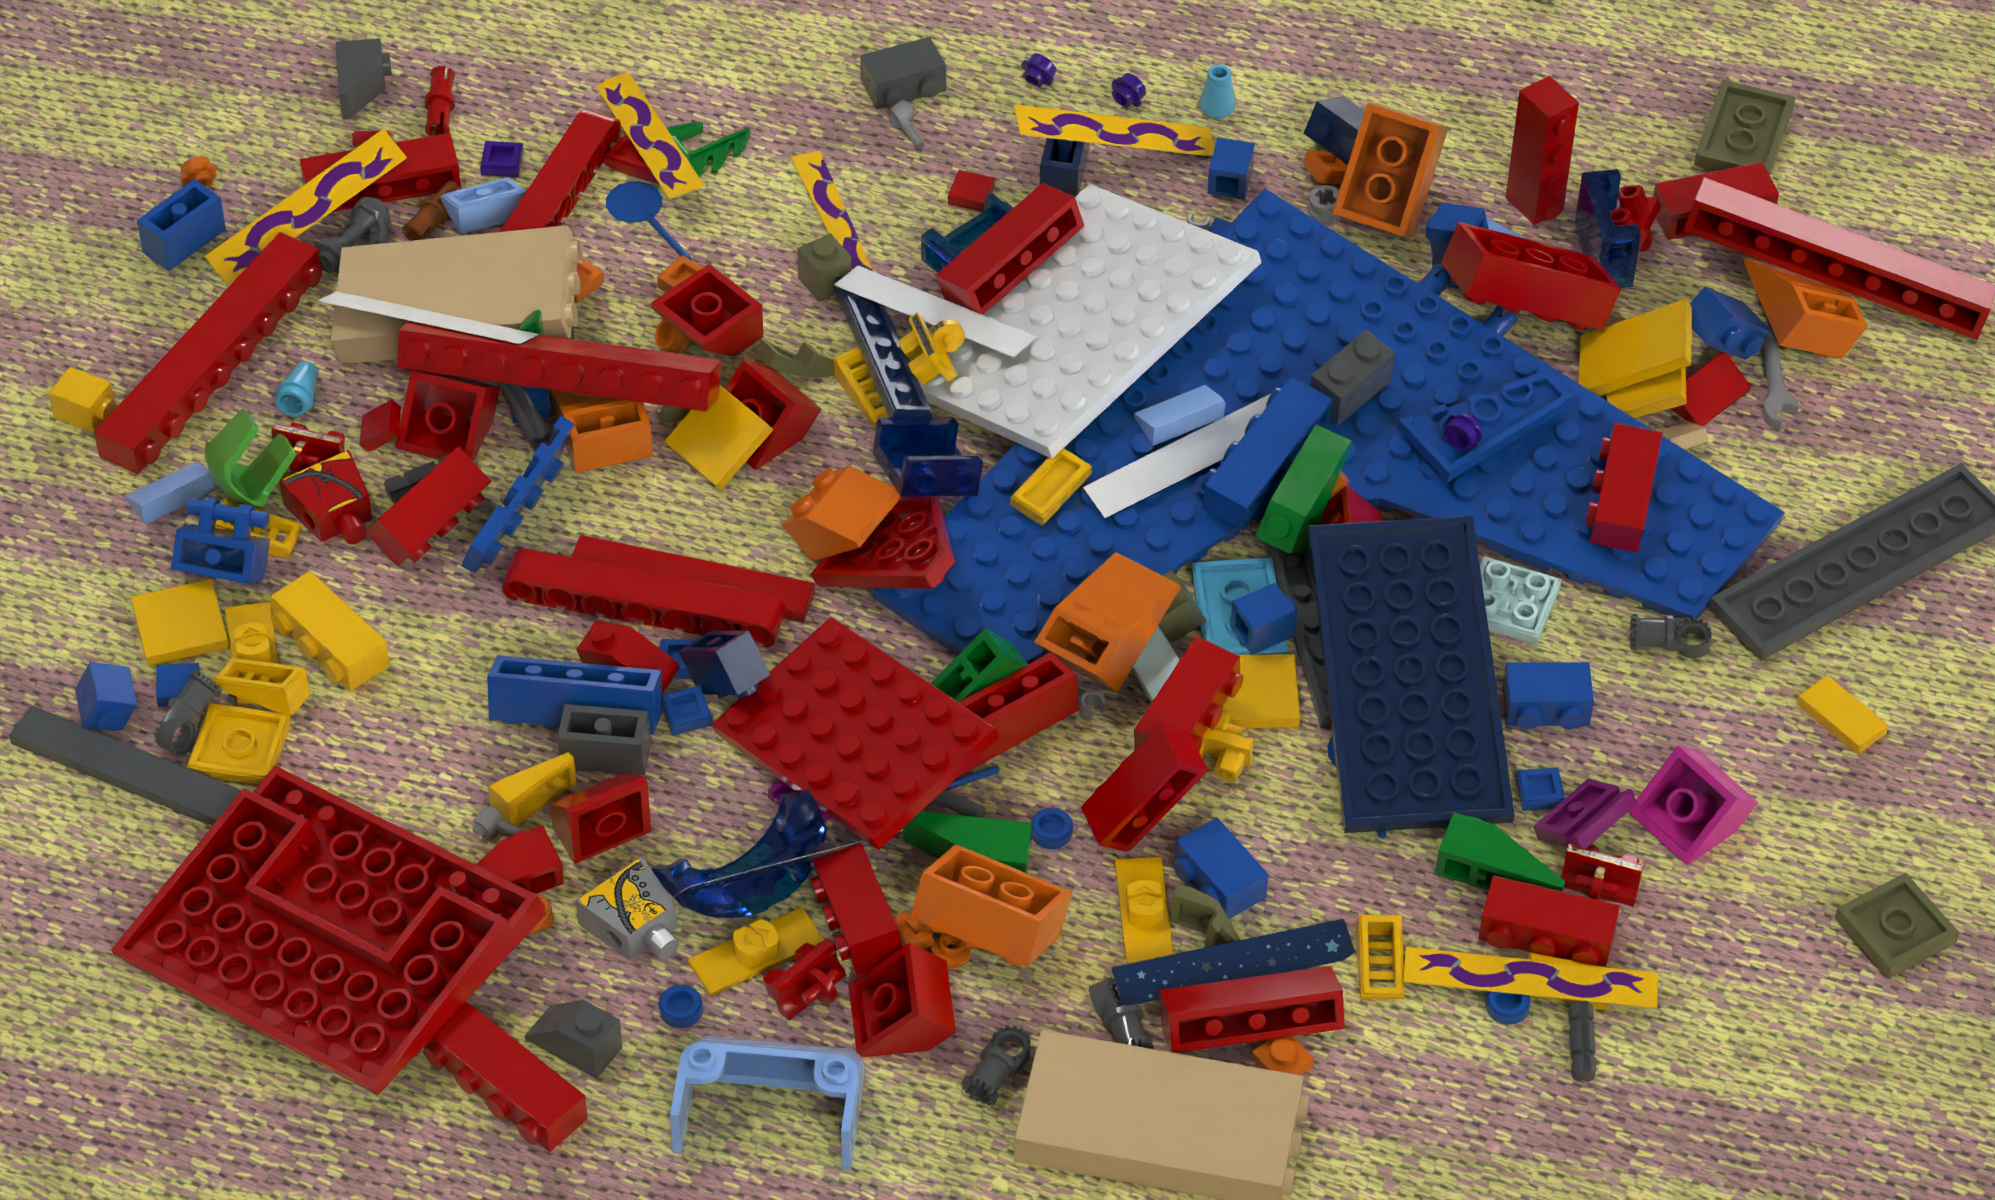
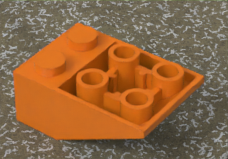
M1749 258L1745 259L1744 264L1751 278V283L1758 294L1779 345L1789 349L1794 348L1821 356L1826 355L1842 359L1868 328L1856 300L1835 287L1770 263Z
M548 389L557 419L563 416L575 424L566 443L575 473L653 457L651 424L643 402Z
M1115 552L1055 607L1034 643L1047 654L1052 652L1069 668L1118 692L1182 586Z

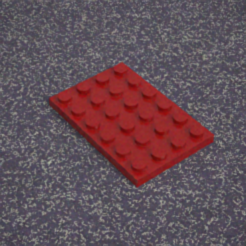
M833 617L825 621L769 672L770 676L758 682L759 689L740 698L711 724L715 733L878 851L1000 739L994 726Z

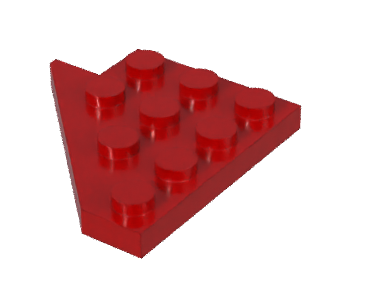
M924 473L907 495H903L860 548L824 558L810 574L816 585L838 588H904L925 590L938 586L943 581L946 572L955 563L937 487L929 473Z

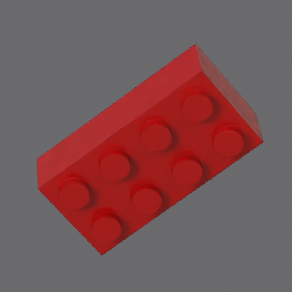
M1458 222L1441 262L1442 266L1451 276V281L1457 284L1463 291V296L1475 304L1485 305L1487 301L1498 304L1499 307L1511 313H1519L1520 310L1531 312L1537 318L1548 322H1553L1554 318L1560 319L1580 330H1587L1588 327L1603 330L1621 291L1620 286L1592 255Z

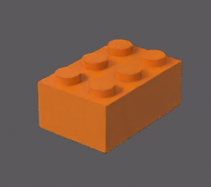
M1367 103L1333 214L1402 237H1413L1449 127L1380 104Z
M955 844L922 872L910 919L922 923L926 929L932 932L947 933L959 938L968 947L985 949L995 953L1009 964L1028 967L1060 937L1072 892Z

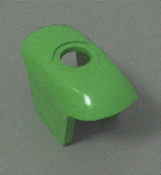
M241 409L213 440L206 442L205 461L210 474L227 497L239 505H250L257 509L267 504L270 493L294 460L296 453L288 439L282 434H278L250 465L242 466L238 464V460L258 432V427L250 413Z

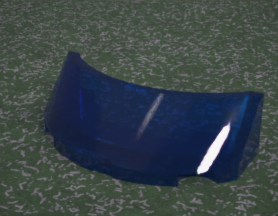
M791 790L782 794L778 811L764 835L752 848L736 860L716 869L706 867L697 870L690 867L691 865L687 859H679L670 865H655L651 870L662 886L674 897L687 887L814 854L817 852L819 844L825 841L827 826L810 790ZM812 861L674 897V899L683 908L708 917L741 918L752 916L768 910L772 905L779 901H784L793 894L813 868L810 866Z

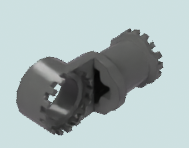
M1631 614L1630 630L1634 631V633H1630V636H1632L1630 637L1631 650H1638L1639 647H1664L1666 651H1677L1682 656L1692 659L1701 658L1710 650L1711 626L1708 627V623H1703L1701 618L1699 620H1696V617L1673 618V615H1666L1665 618H1639L1638 614ZM1694 633L1700 635L1704 641L1697 645H1689L1681 638L1686 634Z
M195 669L188 675L190 680L178 696L169 700L167 705L171 709L162 718V721H159L158 724L161 726L155 729L158 734H154V737L157 738L155 739V742L158 743L157 745L177 756L184 755L193 748L198 736L197 725L201 721L200 714L212 698L219 696L222 692V689L214 681L208 683L210 678L207 677L204 680L205 675ZM181 726L182 729H180L179 731L181 733L180 736L177 735V740L172 743L173 735L175 734L176 730Z
M1113 977L1089 986V993L1095 1010L1101 1020L1105 1022L1107 1028L1112 1030L1116 1043L1154 1049L1152 1040L1146 1037L1141 1020L1144 1014L1142 1008L1135 1004L1122 1005Z
M1005 1025L1004 1029L1001 1027L998 1032L995 1031L992 1038L980 1053L981 1061L973 1074L965 1076L961 1083L962 1089L965 1090V1093L970 1094V1098L977 1096L976 1101H979L981 1098V1103L995 1105L999 1098L998 1090L1006 1078L1012 1077L1017 1069L1023 1067L1030 1058L1031 1044L1027 1031L1024 1032L1023 1028L1020 1027L1018 1029L1015 1025L1013 1027ZM1014 1041L1023 1047V1051L1016 1056H1009V1054L999 1049V1046L1004 1042Z

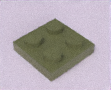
M1907 873L1838 907L1835 919L1888 979L1957 943L1959 936L1958 930Z

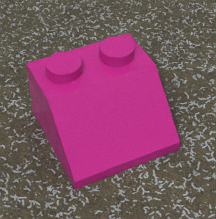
M1677 745L1636 799L1637 804L1628 813L1680 860L1689 865L1734 834L1759 802L1700 750Z

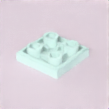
M1484 556L1480 570L1489 631L1537 645L1560 590L1562 579Z

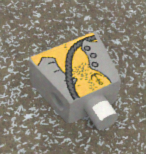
M639 857L576 899L578 924L628 960L633 959L647 948L659 959L665 960L671 957L679 947V941L671 934V932L677 929L676 906L642 857Z

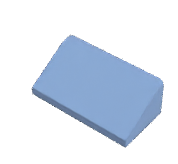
M507 177L441 195V201L456 229L464 234L505 223L526 193V190Z
M1203 385L1134 413V417L1152 446L1223 418L1225 402L1220 395L1208 386Z
M194 462L126 495L125 499L142 522L147 524L186 505L189 498L199 499L215 491L216 487L209 468Z

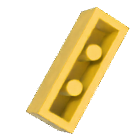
M308 571L270 596L273 609L271 620L274 627L281 635L286 636L289 634L296 640L299 650L307 659L315 658L322 664L324 673L333 683L340 681L351 692L390 666L387 641L311 571Z

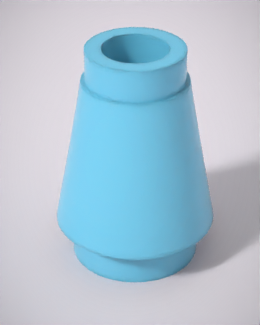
M1214 65L1209 69L1199 100L1201 110L1210 118H1225L1236 108L1231 71L1224 65Z
M308 361L299 362L276 388V405L282 413L298 417L312 408L317 377L319 375L318 368L313 363Z

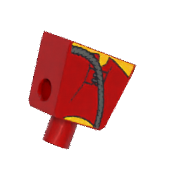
M349 450L280 479L283 505L321 542L341 534L348 544L354 545L366 537L365 530L367 528L364 523L372 520L370 499Z

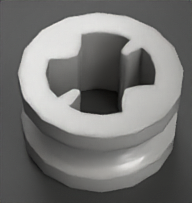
M1320 185L1312 189L1309 194V215L1320 222H1332L1338 219L1340 216L1333 214V210L1340 190L1329 185Z

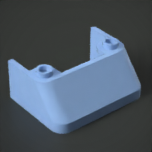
M718 1036L702 1037L688 1046L680 1056L670 1111L673 1153L682 1154L694 1084L704 1085L716 1081L820 1091L822 1094L830 1097L846 1098L841 1127L842 1169L851 1170L865 1077L864 1061L857 1052L846 1048Z

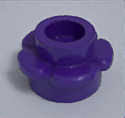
M1034 53L1028 61L1023 60L1021 64L1022 69L1025 70L1023 77L1027 82L1039 88L1044 83L1049 86L1052 84L1053 76L1057 69L1047 57Z
M1125 73L1122 77L1112 81V96L1118 104L1125 108L1131 104L1136 107L1142 104L1140 100L1146 95V88L1138 77L1131 73Z
M1452 414L1447 418V426L1444 428L1443 435L1450 446L1459 451H1467L1481 441L1482 431L1476 418L1469 414H1460L1459 416Z

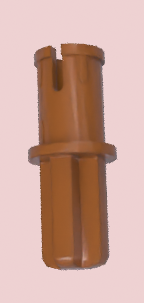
M448 181L432 199L423 200L420 204V210L402 228L405 231V237L411 241L423 240L429 236L439 223L444 224L447 220V211L441 201V195L462 188L458 187L454 181Z

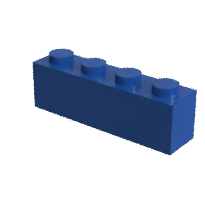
M1293 376L1289 378L1282 388L1276 387L1267 400L1266 409L1261 415H1253L1248 422L1243 438L1239 443L1233 441L1224 454L1223 463L1217 470L1212 468L1205 476L1201 485V489L1204 491L1202 508L1244 531L1278 488L1314 426L1320 425L1325 428L1329 423L1333 398Z
M497 655L487 676L489 720H500L507 724H543L549 728H559L564 704L648 711L651 735H654L662 715L661 670Z

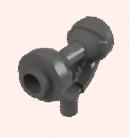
M371 197L361 198L353 207L352 225L341 236L323 238L315 245L319 249L320 263L323 271L339 274L342 247H352L365 234H370V240L365 245L389 243L387 226L390 223V216L387 206L381 200Z

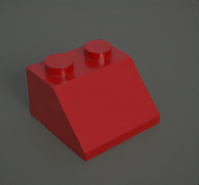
M710 263L651 302V309L706 351L735 357L764 337L762 304Z
M743 359L725 388L773 429L746 461L754 470L762 467L801 441L822 410L776 370L765 364Z
M411 370L395 448L439 459L449 455L460 446L471 460L474 461L494 421L500 387L457 376Z
M626 772L614 778L604 779L597 785L576 794H568L559 801L550 804L552 828L574 864L651 832L648 782L642 775Z
M910 942L848 984L856 1052L861 1057L929 1051L956 1033L947 961Z

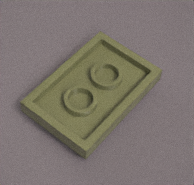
M1722 80L1696 152L1694 165L1719 171L1762 162L1768 174L1771 175L1796 97Z

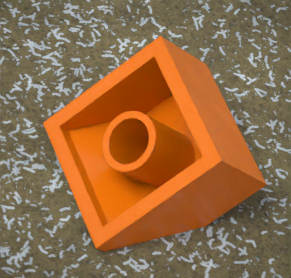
M851 466L835 471L829 468L821 472L813 480L814 488L810 493L798 499L791 506L790 511L792 514L782 526L807 557L816 561L860 548L903 494L898 488Z

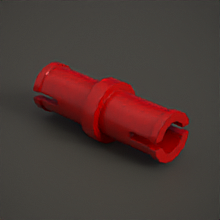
M446 66L434 67L430 73V91L425 97V107L428 109L425 132L429 136L433 133L434 125L435 135L446 134L450 130V112L455 107V97L452 94L455 73L449 68L447 70V78L445 79Z

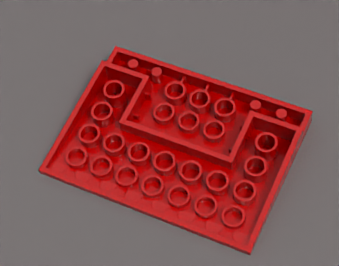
M275 765L253 792L246 788L240 791L111 951L114 955L134 967L378 1096L547 913L538 895Z

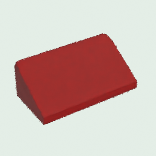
M1721 352L1686 378L1687 404L1671 408V410L1685 421L1704 426L1751 390V386L1727 353Z

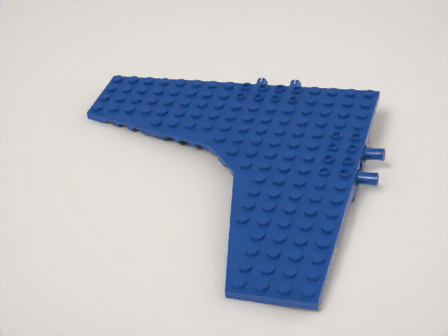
M1265 188L1219 235L1257 250L1262 263L1064 447L1092 466V474L1053 516L1041 526L1010 506V497L1048 458L1016 443L944 517L955 563L946 572L943 581L938 586L928 590L874 588V599L957 656L984 629H987L1011 641L1028 664L1045 656L1046 652L1035 644L1034 641L1055 607L1115 552L1162 576L1171 570L1177 574V570L1188 562H1197L1207 555L1210 548L1223 540L1228 542L1240 533L1239 528L1202 508L1204 491L1201 489L1202 482L1212 468L1216 470L1223 463V459L1104 518L1084 490V486L1207 426L1204 425L1152 446L1136 421L1134 413L1206 385L1223 398L1225 402V417L1271 394L1276 387L1282 388L1291 376L1310 386L1311 375L1364 330L1370 332L1395 352L1391 381L1340 425L1336 426L1329 420L1325 428L1353 441L1342 467V472L1350 481L1347 485L1375 508L1379 507L1393 512L1395 508L1412 515L1411 519L1473 516L1476 540L1484 542L1487 549L1546 571L1553 568L1568 574L1567 579L1582 585L1587 581L1607 589L1606 594L1619 599L1627 596L1642 602L1643 608L1664 615H1673V618L1696 617V620L1709 607L1711 597L1725 589L1783 520L1785 512L1662 436L1638 553L1590 543L1593 527L1585 526L1590 502L1598 503L1600 494L1592 493L1596 470H1605L1606 462L1598 461L1603 437H1612L1615 423L1648 430L1652 429L1503 337L1511 326L1515 325L1518 321L1516 313L1507 311L1502 315L1504 309L1497 305L1491 315L1481 323L1439 297L1453 283L1446 269L1438 275L1443 269L1441 264L1434 265L1431 271L1419 283H1416ZM1547 370L1574 396L1571 407L1449 482L1437 472L1397 429L1398 419L1409 415L1416 418L1428 414L1430 408L1442 404L1450 407L1465 402L1467 396L1479 392L1487 395L1501 390V385ZM1274 493L1251 522L1256 524L1263 519Z

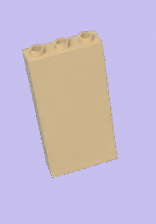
M569 225L342 247L336 292L517 330L527 316L535 310H540L544 335L569 339L572 327L577 326V309L574 304V295L580 294L577 264H582L583 251L580 241L574 240ZM335 305L330 341L341 363L394 360L398 358L399 329L409 320Z
M1041 1029L1014 1139V1162L1222 1200H1282L1283 1194L1290 1196L1292 1194L1296 1169L1288 1168L1290 1157L1299 1158L1303 1132L1296 1131L1297 1120L1306 1122L1310 1095L1302 1094L1304 1076Z

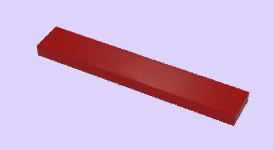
M580 535L571 556L573 558L775 595L785 604L786 611L783 618L802 622L805 621L815 594V583L584 535Z

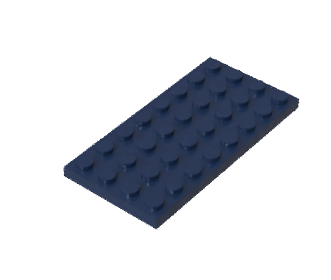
M1473 516L1309 525L1308 540L1344 833L1448 827L1454 812L1465 816L1477 817L1492 824L1513 823L1515 814Z

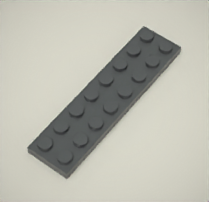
M1960 463L1712 596L1709 608L1762 661L1995 534V495Z

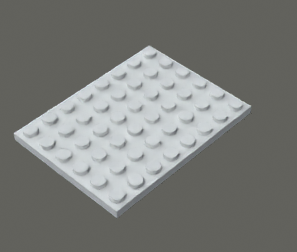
M1089 184L1075 197L1084 227L983 314L1037 336V338L1015 357L965 338L963 344L955 352H948L958 376L948 382L939 374L926 385L919 381L928 403L1052 459L1262 263L1257 250Z

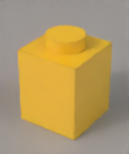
M71 366L49 391L54 418L92 433L116 409L110 381Z

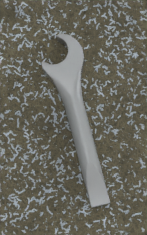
M1763 321L1772 332L1764 340L1762 347L1768 381V397L1764 403L1762 414L1766 424L1774 429L1781 430L1784 420L1779 418L1777 414L1789 412L1797 415L1799 403L1791 396L1784 384L1777 341L1769 321Z

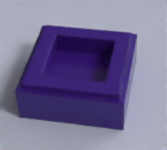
M485 141L480 166L481 175L519 177L524 152L523 143Z

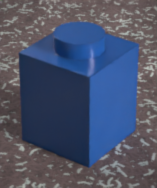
M1217 137L1209 167L1207 194L1245 200L1253 170L1255 143Z
M1273 583L1232 601L1230 627L1249 653L1253 655L1294 637L1295 619L1298 617V610L1293 599L1289 595L1285 596L1276 583Z
M89 662L75 688L82 727L107 731L123 730L137 706L130 668Z

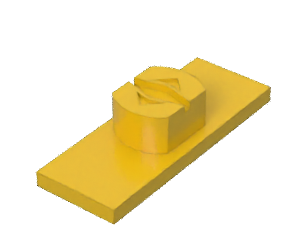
M270 601L226 607L225 614L231 659L234 657L279 664L274 626L271 620ZM237 697L238 706L252 704L250 701Z
M1162 857L1115 859L1126 964L1172 955L1173 946Z
M800 907L770 922L759 919L750 923L747 928L746 926L734 931L733 939L687 960L711 997L793 959L795 951L806 942L818 946L824 941V938L803 907Z

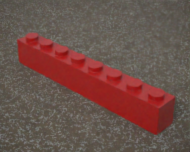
M1705 177L1683 230L1684 232L1978 340L1995 297V285Z
M279 232L94 431L99 457L136 474H139L147 464H153L158 459L161 449L171 438H177L182 433L187 420L195 412L199 413L205 408L209 396L218 387H223L227 384L232 371L241 361L246 362L250 359L255 346L264 336L269 337L274 332L277 322L286 312H292L297 307L300 297L305 291L319 283L322 276L319 249Z
M408 321L399 329L397 368L708 411L719 398L721 360L540 334L521 344Z

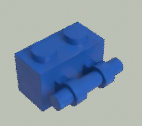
M209 497L204 498V500L189 498L186 505V513L200 516L198 525L191 524L176 529L171 569L244 584H251L262 580L266 571L270 539L252 536L250 531L252 527L266 529L269 524V513L255 511L254 506L240 504L239 507L220 504L219 499ZM221 520L235 523L234 531L216 529V521Z

